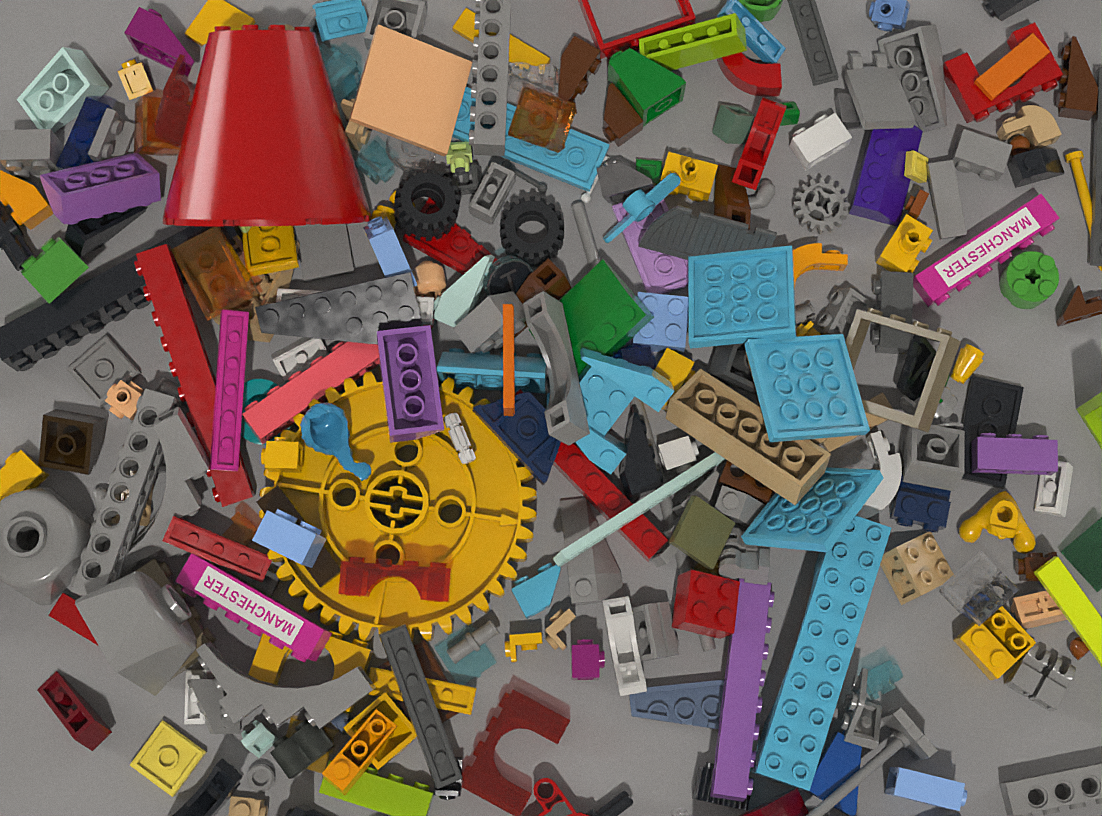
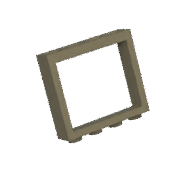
M868 308L867 312L857 309L846 339V346L853 370L870 322L940 342L914 416L861 399L866 413L928 433L961 341L951 337L952 332L943 328H937L935 332L928 330L929 325L914 321L913 325L905 323V318L894 314L887 318L882 316L883 312L873 308Z

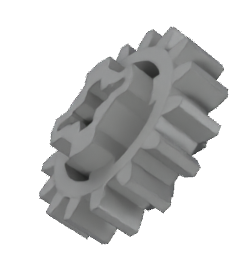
M823 177L820 178L817 184L811 179L809 187L803 184L800 188L801 192H797L795 195L797 202H794L793 208L798 209L795 218H802L800 226L803 227L808 224L810 226L809 232H812L814 228H818L819 234H822L824 228H827L829 233L834 230V225L840 228L843 223L841 219L846 220L848 216L845 210L849 209L850 203L844 202L848 194H841L840 191L843 186L839 185L835 188L833 186L834 180L832 179L828 184L825 183ZM810 194L811 202L805 206V199ZM838 206L837 214L832 217V209Z

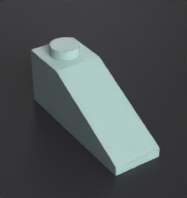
M484 256L451 285L441 297L438 296L436 298L433 319L455 327L475 309L495 256Z

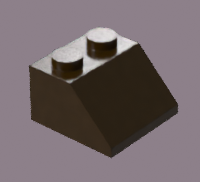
M59 409L43 414L38 466L86 475L91 474L103 445L106 418Z

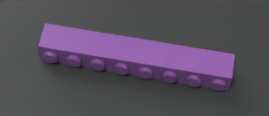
M739 578L740 586L734 634L730 635L710 797L743 802L747 795H751L753 788V779L749 778L750 767L754 768L756 762V751H752L753 740H757L759 735V724H756L755 720L756 713H761L763 698L759 697L758 694L759 686H764L766 671L761 670L762 659L766 660L768 656L769 644L764 642L765 633L769 634L771 630L772 618L767 616L768 608L773 607L775 592L770 591L771 583L769 582L767 585L745 583V579Z

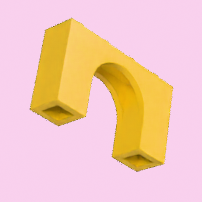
M328 630L332 635L324 648L328 650L334 662L332 680L343 676L358 666H361L366 672L373 654L372 650L367 649L369 643L353 639V642L349 643L342 640L344 635ZM263 633L248 675L258 680L278 685L285 662L293 650L286 646L282 650L268 642L271 637ZM355 704L346 711L352 713Z

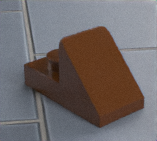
M1078 285L1070 293L1056 321L1057 326L1101 315V296L1085 301L1081 288Z

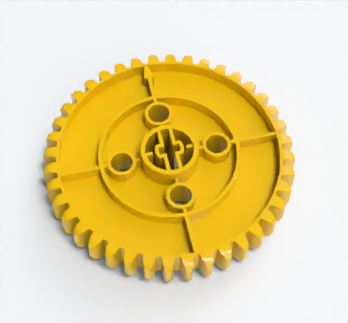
M369 371L364 373L363 386L357 387L354 380L349 377L344 380L345 393L340 395L333 387L325 390L327 403L334 404L345 412L350 432L349 446L353 452L352 457L356 463L365 462L370 465L371 475L368 479L361 481L350 471L344 470L335 456L316 452L313 448L306 446L305 441L302 439L300 426L304 415L298 413L293 417V420L299 427V430L296 433L290 430H283L280 436L290 438L291 442H299L303 446L302 473L269 472L265 468L263 475L274 483V487H265L260 490L259 496L263 497L277 485L280 486L308 524L322 530L320 536L326 538L324 546L343 572L321 588L304 565L273 550H269L267 556L273 562H285L276 572L278 579L282 581L295 579L288 589L291 597L299 598L308 594L303 604V609L306 612L313 613L324 606L320 614V622L324 625L332 624L340 616V633L349 635L358 624L359 638L367 642L372 638L376 629L379 630L380 634L405 624L412 642L414 632L418 629L423 638L429 642L434 638L435 625L439 624L447 635H451L454 632L453 618L458 616L463 623L469 626L473 622L469 610L471 607L475 606L484 613L490 611L485 596L490 593L495 597L503 598L505 595L504 589L498 582L500 578L510 581L517 579V573L509 563L510 561H526L527 554L522 548L517 546V543L533 541L534 534L529 529L523 527L522 524L531 523L537 519L535 510L523 506L535 501L537 492L533 488L521 487V485L530 482L534 476L526 467L517 468L522 463L472 411L477 405L481 404L482 406L491 402L484 398L473 405V388L467 386L457 395L455 380L451 377L444 380L439 387L442 416L444 418L450 413H457L461 420L460 426L464 427L471 444L469 448L473 449L476 459L468 464L461 463L458 457L460 452L456 451L448 433L450 428H446L445 423L444 431L417 440L390 443L382 382H377L373 373ZM313 399L308 404L309 408H311L315 404H320V402L316 399ZM405 445H413L418 448L417 457L410 462H402L398 459V452ZM393 484H399V486L390 487L389 492L383 491L385 488ZM407 484L416 487L423 497L410 495L406 489ZM345 488L355 489L356 498L351 505L339 506L337 504V495L341 490ZM398 497H402L406 505L421 507L422 510L400 507L399 514H395L396 512L392 506L378 504L376 501L397 504ZM449 504L458 505L462 509L461 517L454 523H446L441 520V511ZM260 510L259 517L263 519L265 513ZM375 513L387 515L391 521L390 527L378 522ZM408 519L415 520L412 524L403 528L398 526V524H406ZM388 548H395L400 553L398 563L391 568L382 567L379 563L381 553Z

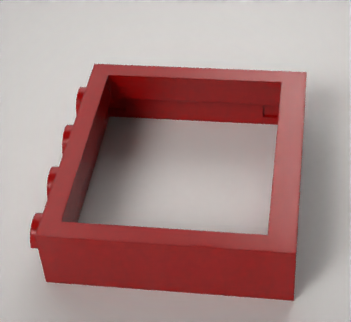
M578 0L595 48L601 50L600 59L606 57L610 59L616 52H624L629 48L635 51L639 50V39L693 25L696 20L689 0H675L682 18L604 44L588 0Z

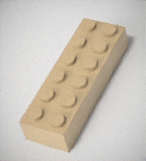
M701 368L669 399L665 419L795 506L826 471L831 453L809 439L769 442L761 408Z

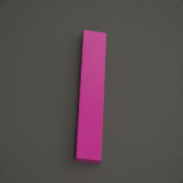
M221 310L210 470L238 471L249 312Z

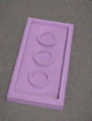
M665 199L660 201L646 218L639 222L633 221L622 231V234L646 293L666 295L688 286V260L638 247L642 235L651 223L669 211ZM624 201L612 206L618 223L629 214L622 206Z

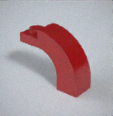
M742 52L717 58L718 65L724 76L743 92L761 97L780 95L782 89L780 63H755L746 58Z
M762 98L733 176V183L753 190L757 189L785 113L786 105Z

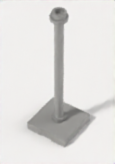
M901 707L888 711L881 717V720L893 733L895 739L806 816H824L902 747L908 751L915 761L930 758L938 750Z

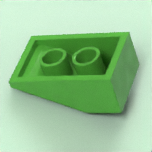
M60 237L55 240L50 238L41 247L43 251L36 258L33 255L30 256L21 265L24 269L20 271L49 304L89 268Z

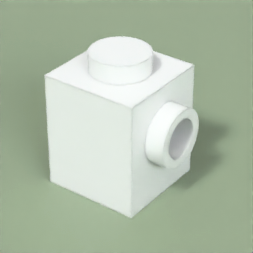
M689 436L660 444L657 448L665 474L677 471V474L685 472L692 465H695L696 457L699 456L695 441L690 442Z

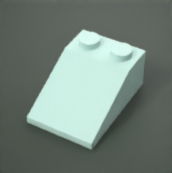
M62 47L18 97L17 101L38 129H51L54 133L92 107L109 89V86L82 50Z

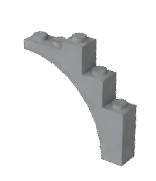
M180 407L155 418L153 427L162 445L166 463L165 493L156 515L146 529L132 541L122 568L124 571L132 569L138 564V561L146 557L147 559H152L162 552L161 550L165 552L167 558L187 553V551L162 540L173 515L183 519V516L184 518H189L199 511L202 498L190 478L196 480L204 476L209 469L210 459Z
M211 642L204 643L196 649L199 654L197 659L205 670L210 669L215 677L213 679L215 686L221 692H226L227 695L219 700L222 706L220 711L228 721L232 720L233 723L241 721L262 705L264 708L262 713L270 724L281 725L305 708L307 712L304 714L313 727L317 725L320 729L376 689V686L361 666L323 684L304 687L280 686L258 680L240 671L227 661Z

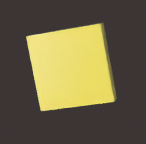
M162 720L130 766L170 796L175 797L207 752L169 723Z

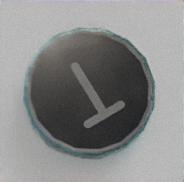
M511 255L502 257L495 261L488 269L490 272L487 277H484L483 281L484 291L487 296L512 291L516 295L533 271L530 265L521 258Z

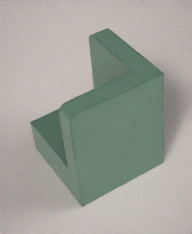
M721 105L712 133L727 144H745L755 116L739 105Z

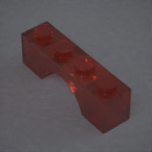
M349 557L348 561H341L338 594L343 596L369 597L378 583L388 578L399 577L410 581L416 587L422 601L450 603L452 569L446 568L447 563L430 562V567L419 566V561L403 560V565H392L391 559L376 558L375 563H365V558Z

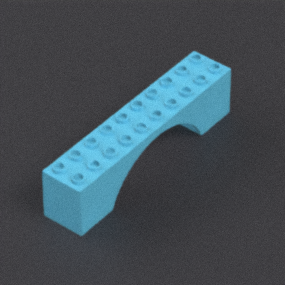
M855 516L847 529L844 530L834 543V546L828 552H819L814 567L811 592L798 639L778 695L765 721L756 749L755 766L750 768V772L800 790L810 791L891 527Z

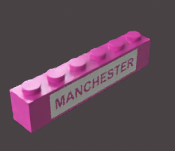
M1041 193L917 274L913 278V287L927 307L934 303L939 306L950 298L949 293L955 289L961 292L972 284L970 281L977 275L979 278H982L991 272L993 264L999 262L1002 265L1014 256L1012 252L1020 248L1023 251L1034 243L1033 238L1039 234L1045 237L1055 229L1053 225L1059 220V217Z
M191 553L175 580L183 586L181 591L193 598L198 594L204 598L203 604L216 611L219 607L227 611L224 615L225 617L238 624L240 620L249 624L246 628L247 630L260 637L262 633L271 637L268 641L269 643L282 650L284 646L293 650L291 656L304 663L307 659L316 662L332 635L328 630L195 554Z

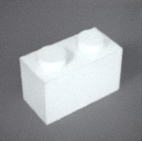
M836 113L829 117L825 114L819 117L812 127L808 129L803 127L792 135L793 138L789 147L805 171L847 147L852 136Z

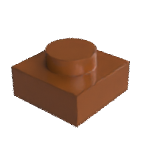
M920 189L916 196L911 195L904 208L908 210L907 215L917 220L929 193Z

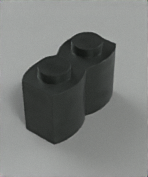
M307 719L295 727L297 732L290 738L284 735L273 744L275 749L270 752L289 779L297 776L335 747V744L324 729H319L317 725L313 727Z

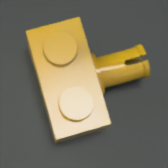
M668 152L660 182L669 174L676 173L680 177L681 182L670 193L671 195H678L680 193L687 195L693 201H708L718 165Z
M906 214L876 261V264L890 272L913 273L920 262L915 258L920 251L925 253L933 241L929 238L933 230Z

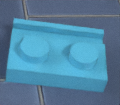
M331 0L312 5L316 12L315 18L322 42L365 33L368 19L361 0Z

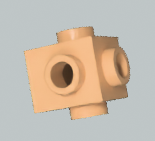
M120 380L118 384H113L108 390L105 402L111 405L109 411L121 420L124 416L134 420L137 412V401L144 390L132 381L126 384Z

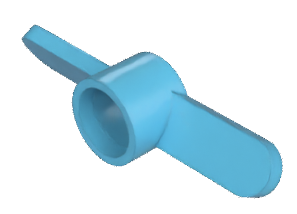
M671 173L647 194L642 189L632 193L622 205L629 214L603 237V240L609 243L633 221L639 222L646 218L654 210L655 206L680 184V177L676 173Z

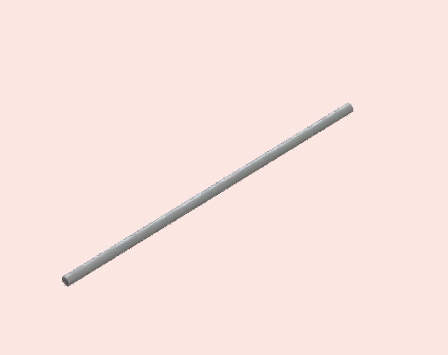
M580 202L573 204L571 208L591 271L601 260L584 203ZM625 344L615 356L616 359H623L631 363ZM634 397L630 402L632 413L638 412L639 418L643 419L646 424L647 434L645 436L648 444L651 443L654 448L655 459L653 460L656 469L659 468L661 470L663 486L667 482L643 402ZM671 496L659 503L666 528L677 519L676 513L672 510L674 505ZM678 550L675 558L681 575L691 570L692 566L689 556ZM698 634L703 652L716 649L713 637Z

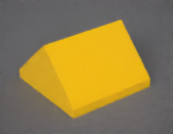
M386 692L343 727L352 738L375 709L397 725L395 731L372 761L377 770L400 754L417 738L412 723Z

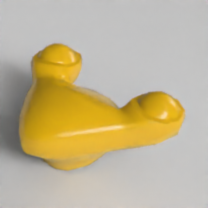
M1007 491L999 492L991 497L977 513L962 521L959 527L960 538L969 543H974L979 539L982 530L986 529L989 534L997 536L998 539L1013 538L1015 549L1023 554L1032 552L1036 545L1034 534L1028 527L1015 499Z

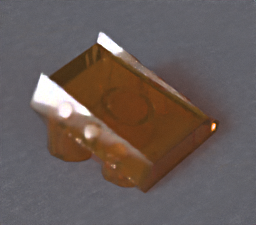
M524 87L508 135L559 153L565 148V142L573 118L577 114L576 104Z

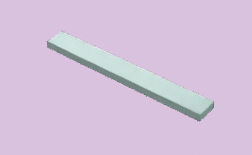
M714 452L561 550L553 560L558 567L563 566L721 464L725 458Z

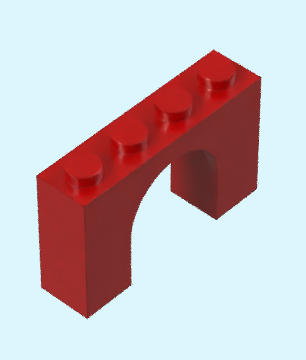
M1035 22L1012 32L1007 40V44L1013 50L1033 33L1047 47L1050 53L1021 76L1019 83L1008 87L992 101L974 83L980 75L968 52L944 62V81L966 123L974 120L976 123L981 122L990 116L989 113L996 110L999 113L1006 111L1016 101L1026 102L1032 99L1035 93L1041 90L1048 92L1058 86L1057 82L1063 76V73Z

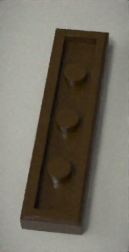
M278 485L256 501L265 514L267 510L275 513L279 509L298 518L296 521L298 525H300L301 521L306 522ZM324 545L313 567L304 566L321 588L343 572Z

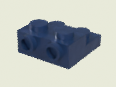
M902 466L901 482L894 496L890 519L897 520L896 524L912 527L913 524L923 526L922 530L938 533L939 530H943L947 525L951 504L949 502L951 491L903 482Z

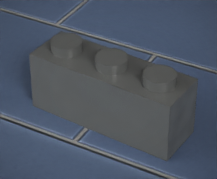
M882 271L878 279H874L873 294L877 295V304L873 305V309L883 312V317L890 318L891 314L906 319L905 323L912 325L913 273ZM876 324V329L872 331V345H876V353L907 355L912 342V334Z

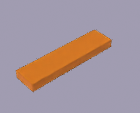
M503 304L504 416H514L515 414L514 306L512 304Z

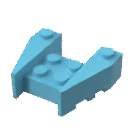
M582 348L580 350L581 360L588 365L579 375L578 379L590 434L576 441V443L591 462L612 474L625 457L626 449L624 443L608 433L609 429L634 397H637L659 412L674 393L672 382L650 367L635 365L623 359L611 358L601 355L599 352ZM550 393L547 394V405L549 403Z

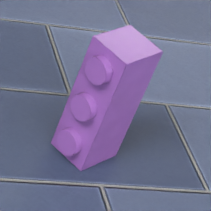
M982 433L980 437L972 441V473L1053 475L1058 472V440H1049L1047 435H1035L1033 439H1022L1020 434H1008L1006 438H996L994 433Z

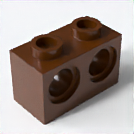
M727 460L717 485L721 487L723 485L748 494L766 505L773 490L768 487H758L755 483V478L744 472L742 477H734L730 472V467L734 464Z

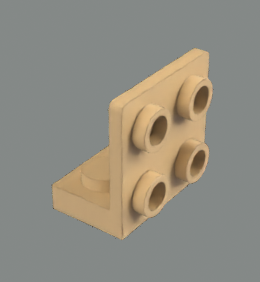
M931 532L922 534L884 553L880 564L901 605L955 579Z

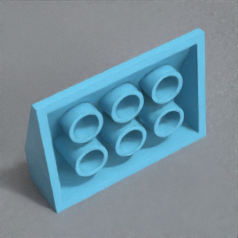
M451 348L449 352H442L437 365V374L441 385L444 380L451 377L455 380L456 388L464 389L468 386L475 390L503 391V352H501V355H490V351L485 353L482 351L464 353L465 350ZM514 353L515 392L521 389L524 393L545 394L547 367L542 355L529 353L527 357L516 356V353Z

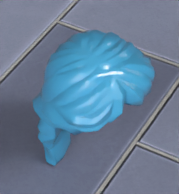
M331 403L315 404L307 410L300 424L302 439L305 441L306 446L313 448L316 452L335 456L344 470L350 471L361 481L368 479L371 475L370 465L365 462L356 463L352 457L353 452L349 446L350 432L348 430V420L344 410Z

